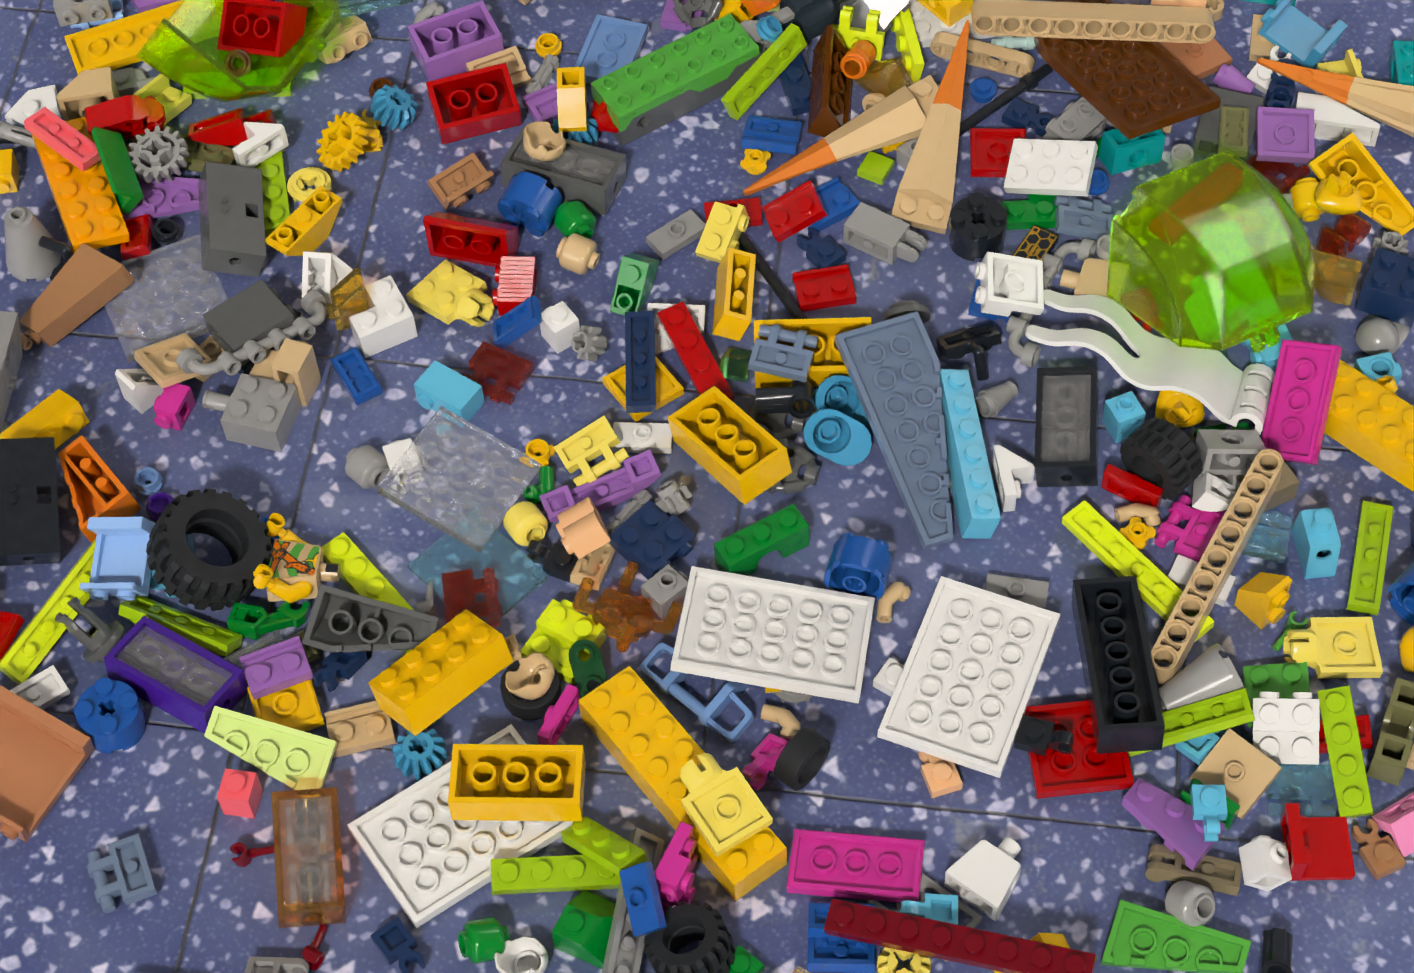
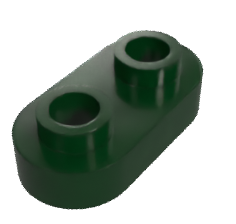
M585 639L575 642L569 650V661L581 697H584L590 693L587 689L589 680L594 679L598 681L600 686L608 679L597 645ZM587 649L590 652L591 656L588 661L584 662L578 658L580 650Z

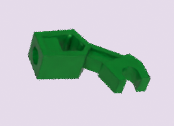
M284 601L277 609V612L266 614L263 607L234 603L227 620L228 630L257 641L265 633L292 626L298 628L307 621L311 610L310 603L303 601L300 609L293 610L294 604Z

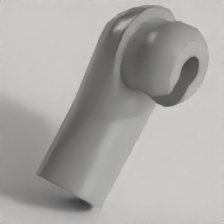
M429 2L416 13L413 24L429 19L431 16L435 17L443 14L444 7L438 5V2Z

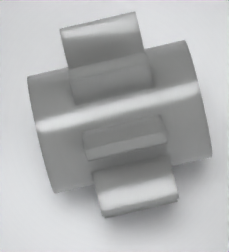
M1384 231L1382 239L1376 237L1374 239L1372 257L1374 258L1378 247L1407 256L1409 241L1404 240L1399 232Z
M581 325V331L573 334L571 345L572 349L578 353L577 359L597 361V355L605 353L607 338L601 334L602 328Z
M675 479L668 480L655 491L659 496L654 499L655 504L664 513L669 512L671 516L683 513L691 505L688 499L693 495L684 481L677 484Z

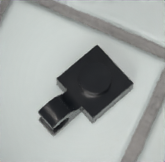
M531 540L526 549L529 552L527 560L543 564L544 574L570 583V575L578 560L576 554L569 555L565 547L554 543L550 550L541 542Z
M1023 715L1014 741V748L1046 756L1048 748L1063 754H1070L1074 744L1072 741L1074 734L1063 730L1054 732L1055 723Z

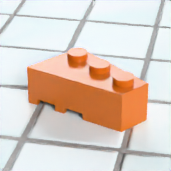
M82 435L58 453L64 477L72 495V504L77 512L80 530L91 543L97 534L87 529L89 517H132L142 509Z

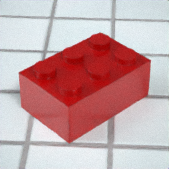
M506 62L426 82L429 103L442 145L521 125L520 107Z

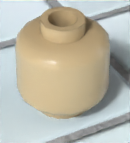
M576 233L563 237L556 251V257L559 258L560 266L579 275L586 274L589 269L594 270L600 259V254L597 253L596 242Z

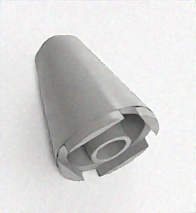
M15 207L6 213L4 217L5 259L9 272L13 277L27 282V279L36 278V281H41L50 277L54 268L61 263L62 254L40 247L39 240L42 236L54 240L55 238L30 209Z
M1219 643L1209 647L1158 689L1162 712L1244 688L1229 656L1222 659L1218 653L1223 650Z

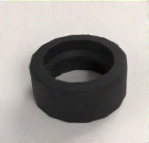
M516 660L506 668L501 676L500 689L505 708L513 716L523 720L544 718L547 709L551 705L555 706L561 696V684L557 670L554 668V679L548 693L543 698L533 702H523L516 699L505 686L507 672L516 671L520 666L519 661Z
M810 727L801 729L791 738L780 753L774 767V777L794 791L801 790L809 784L823 766L830 751V741Z

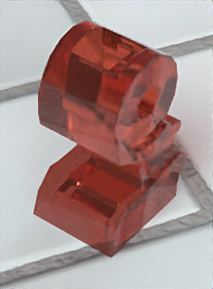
M1355 213L1344 215L1334 230L1330 227L1323 229L1316 249L1336 263L1343 261L1345 255L1348 252H1352L1354 247L1367 237L1371 230V224Z

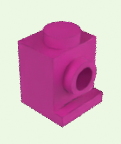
M177 383L163 388L162 395L156 398L154 403V412L156 413L154 422L161 428H172L181 431L196 402L191 387Z

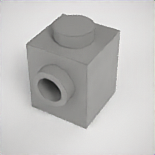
M668 564L641 585L642 602L663 621L684 604L689 579L682 571L677 572Z

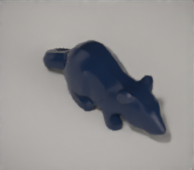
M1288 58L1278 60V62L1296 65L1295 62ZM1272 71L1273 74L1270 76L1272 80L1266 93V107L1290 108L1295 94V81L1283 75L1278 76L1275 71Z

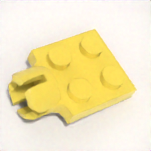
M446 259L406 294L409 303L447 325L456 319H460L471 326L482 327L485 325V322L476 317L479 315L490 321L495 309L494 304L491 302L492 298L484 294L487 290L485 281Z
M1310 617L1307 623L1308 629H1290L1287 631V636L1284 637L1283 652L1284 654L1291 655V657H1284L1285 662H1307L1308 667L1315 669L1318 679L1380 678L1383 673L1372 617Z
M703 753L697 756L700 761L697 766L691 759L680 770V779L689 791V794L681 799V805L711 850L718 857L773 824V818L737 767L725 771L721 769L711 754Z

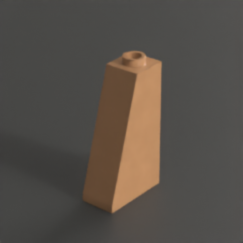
M82 243L19 320V323L26 330L24 335L30 337V340L37 345L42 342L49 347L54 346L131 285L135 279L123 264Z

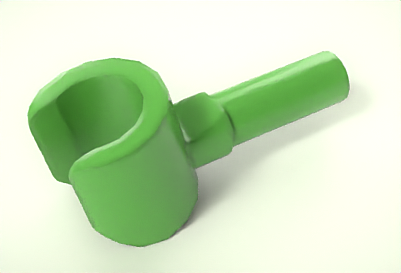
M1297 611L1291 612L1283 634L1272 646V649L1276 652L1281 649L1288 630L1305 629L1308 618L1302 623H1297L1294 621Z

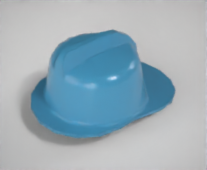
M833 375L826 378L819 385L818 389H815L817 411L830 408L848 415L864 426L870 424L850 377Z
M822 409L812 414L806 421L803 430L804 440L808 448L836 464L843 466L856 465L862 462L871 450L872 441L868 429L859 421L834 409Z

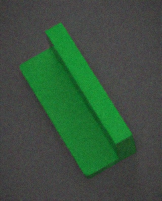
M94 127L91 133L112 192L115 195L120 211L129 214L144 196L122 135L117 132Z

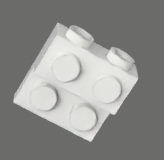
M987 251L982 262H978L975 268V279L980 280V286H978L975 294V302L981 304V313L1009 317L1012 311L1041 315L1044 310L1043 261Z
M1259 692V698H1253V713L1255 721H1253V746L1277 764L1319 765V699H1312V693L1293 692L1292 699L1279 698V692Z

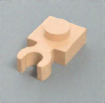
M918 751L920 760L926 763L921 765V773L931 798L962 790L963 783L953 762Z

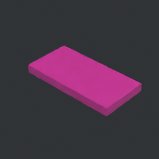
M1282 340L1261 440L1266 449L1276 450L1284 461L1317 465L1342 351V347L1338 345Z
M794 829L786 887L787 893L901 903V901L905 900L919 902L925 840Z

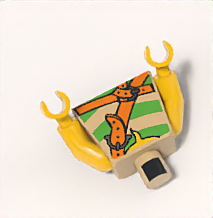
M272 513L266 523L268 529L266 535L270 537L278 535L279 539L274 540L269 566L259 564L253 572L255 577L253 580L254 586L257 589L267 587L268 601L293 603L302 599H313L317 597L322 581L339 582L340 564L324 563L323 548L318 545H311L300 539L290 529H283L285 525L284 517L279 513Z

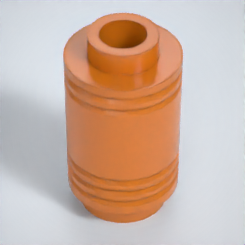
M865 40L853 43L840 63L843 74L851 79L863 77L876 58L874 46Z

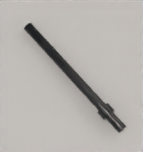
M1045 64L1033 73L1028 72L1019 79V83L960 123L959 137L1011 102L1015 97H1018L1025 91L1030 92L1037 87L1039 81L1052 73L1051 66Z
M741 232L738 239L740 246L745 252L756 254L755 267L793 319H808L745 232Z

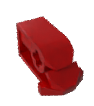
M126 95L85 108L87 131L90 135H92V129L98 127L120 133L123 140L135 137L137 134H145L146 128L150 132H154L155 127L159 126L162 131L166 121L164 106L153 96H147L143 100L137 95Z

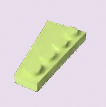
M214 706L204 734L208 740L317 804L338 744L337 741L218 706Z

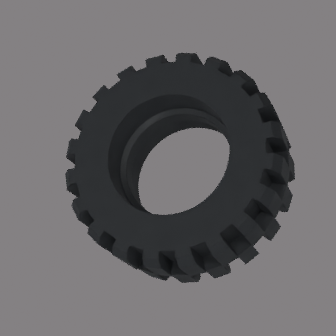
M199 489L188 491L186 495L181 494L174 498L154 525L146 547V552L150 555L147 559L150 570H155L153 577L157 584L160 585L162 583L166 587L164 592L170 597L172 595L180 599L179 603L185 606L189 603L195 605L194 609L205 611L207 607H210L212 611L223 610L225 605L231 608L234 603L245 600L255 588L253 572L259 564L268 566L272 556L270 553L272 548L271 538L266 536L268 529L265 522L260 523L258 520L260 515L254 508L250 510L246 506L247 502L239 498V500L232 498L231 493L225 491L221 494L216 493V489H205L203 493ZM202 533L216 538L229 551L233 565L214 566L202 561L191 551L186 535Z

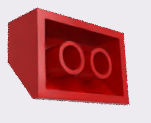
M224 0L217 50L232 51L240 49L248 54L282 58L303 36L307 8L287 2L269 0Z
M442 212L425 215L423 219L429 253L432 256L495 267L501 265V256H516L520 246L518 226L508 223H497L481 218H470Z

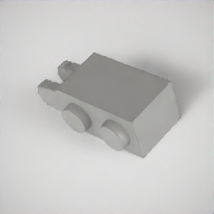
M862 202L859 203L844 224L843 243L891 265L894 264L898 257L915 263L919 258L918 251L915 248L923 251L928 245L927 239L911 231L910 224L901 218H895L880 211L877 207L869 206Z

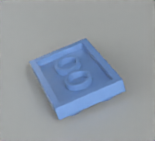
M597 14L574 67H584L586 83H591L637 60L648 34V24Z

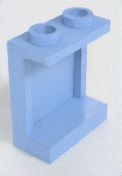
M89 517L87 529L96 533L97 536L90 583H80L79 589L89 593L91 599L100 601L108 600L109 596H116L118 599L127 601L135 600L136 596H148L152 570L148 566L147 559L150 555L147 554L146 547L150 539L149 535L156 523L144 517Z

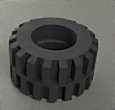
M1149 418L1121 444V460L1127 472L1137 474L1145 481L1164 489L1162 495L1164 500L1176 498L1202 473L1203 461L1193 441L1176 425L1169 423L1165 419Z
M692 900L690 904L681 901L674 908L671 905L666 907L664 917L667 927L644 936L645 953L655 973H729L728 965H733L735 961L733 953L736 950L732 936L721 914L716 909L713 910L712 906L707 903L701 906L700 902ZM693 941H702L695 950L685 954H677L684 945Z

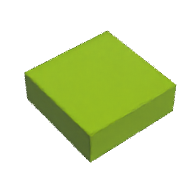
M869 151L857 169V176L883 185L894 168L895 160Z

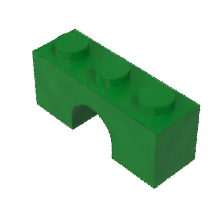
M792 504L714 543L715 564L720 571L750 576L757 572V563L766 554L777 550L781 557L785 558L809 546V525L795 505Z

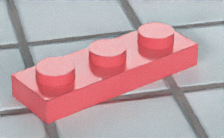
M46 107L24 120L26 130L80 170L85 171L101 160L94 142Z

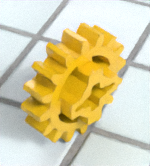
M345 111L342 116L336 114L334 122H327L328 128L321 131L323 138L317 141V143L321 144V147L316 150L321 155L318 160L324 163L325 167L338 172H342L343 167L349 170L351 162L357 163V156L364 154L362 146L368 144V141L364 139L369 133L365 129L367 123L359 116Z

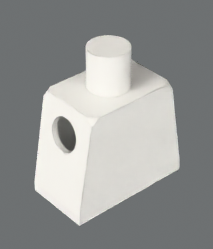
M1005 837L998 847H995L987 840H981L945 872L944 886L996 922L1020 877L1021 865L1014 860L1021 850L1019 844L1009 837Z

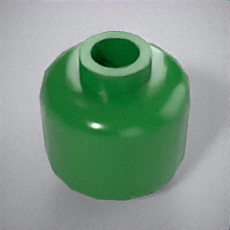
M567 201L556 210L554 225L564 237L576 233L586 238H591L596 226V218L582 202Z
M492 916L467 921L463 926V930L458 933V944L464 958L468 957L475 964L495 960V953L502 954L505 951V942L510 940L506 925L501 926L497 918Z

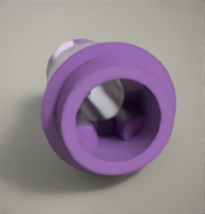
M1225 63L1222 64L1213 80V83L1218 85L1217 88L1251 94L1256 86V83L1249 80L1232 64L1229 66Z

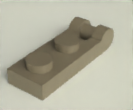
M1160 844L1152 845L1149 848L1148 860L1150 862L1146 866L1145 876L1150 881L1161 882L1168 880L1178 882L1186 880L1204 885L1211 891L1233 896L1238 895L1242 874L1241 863L1206 855L1195 870L1192 871L1185 865L1186 859L1176 850L1171 852L1165 845Z

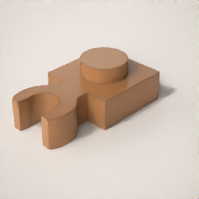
M1372 818L1368 819L1366 827L1370 832L1368 834L1362 833L1357 825L1353 826L1351 831L1352 838L1358 844L1364 845L1360 848L1358 854L1375 880L1405 867L1407 862L1390 836L1387 835L1380 839L1378 836V825Z

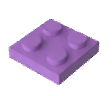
M1257 107L1256 161L1309 164L1315 159L1314 110Z

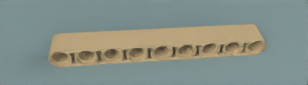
M977 0L971 7L972 27L980 35L1202 44L1211 41L1216 34L1212 12L1204 7L1028 0Z
M1264 449L1254 458L1151 650L1156 683L1165 684L1182 667L1280 482L1283 458L1279 452L1272 449ZM1263 467H1269L1273 470H1265ZM1250 491H1258L1260 494H1253ZM1237 515H1246L1247 518H1240ZM1224 539H1233L1235 542H1226ZM1212 563H1220V564L1223 565V566H1221V567H1215V566H1212L1211 564H1212ZM1205 587L1209 589V591L1203 592L1198 590L1197 588ZM1193 612L1196 614V616L1190 617L1186 616L1184 613ZM1180 637L1183 639V641L1175 642L1172 641L1170 638ZM1166 662L1170 666L1160 667L1157 663Z

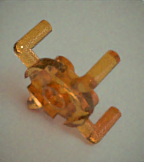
M633 561L627 563L617 590L606 588L595 603L587 601L594 581L591 578L585 577L582 579L572 603L574 610L592 615L593 622L596 625L600 623L606 628L604 633L616 639V648L619 652H626L632 642H638L639 637H648L651 631L670 635L683 609L681 603L674 601L671 603L664 621L654 619V615L650 610L651 604L645 597L629 595L630 587L639 569V565Z

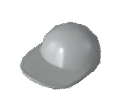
M1371 314L1359 326L1355 334V341L1359 348L1367 354L1377 355L1390 352L1392 355L1397 352L1406 340L1409 327Z

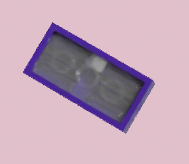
M143 616L104 657L108 678L128 684L133 688L138 697L204 734L214 706L232 710L247 693L244 670L146 616Z

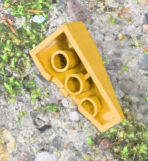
M1353 132L1308 164L1320 181L1325 177H1329L1330 174L1340 176V172L1345 170L1352 176L1350 182L1359 189L1363 202L1360 211L1390 232H1399L1401 236H1404L1414 228V208Z

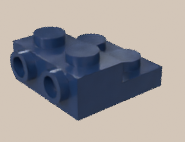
M649 500L609 535L611 541L608 543L649 580L668 564L673 567L674 564L672 562L679 556L682 559L685 558L695 546L693 541L696 534L674 514L668 517L657 505Z

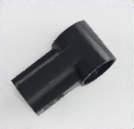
M795 380L788 387L756 388L757 414L790 413L791 416L797 419L808 418L815 410L814 387L809 381L801 382Z
M1280 928L1263 931L1260 973H1293L1291 969L1293 934Z

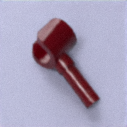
M238 842L230 847L233 854L243 853L240 857L231 859L239 867L248 866L252 858L278 853L277 844L248 849L243 843Z
M320 924L311 945H307L302 951L303 959L309 963L310 969L314 971L321 967L325 959V953L318 950L328 928L325 924Z

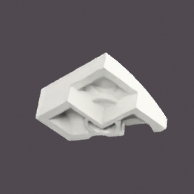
M1208 472L1206 474L1201 473L1194 480L1192 507L1208 512L1227 510L1245 475H1211Z

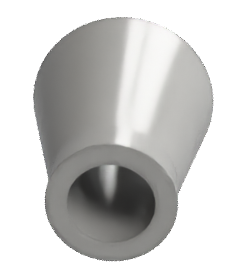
M1007 381L1004 384L979 391L977 397H975L978 413L985 418L995 417L1013 398L1018 396L1016 385L1011 381Z

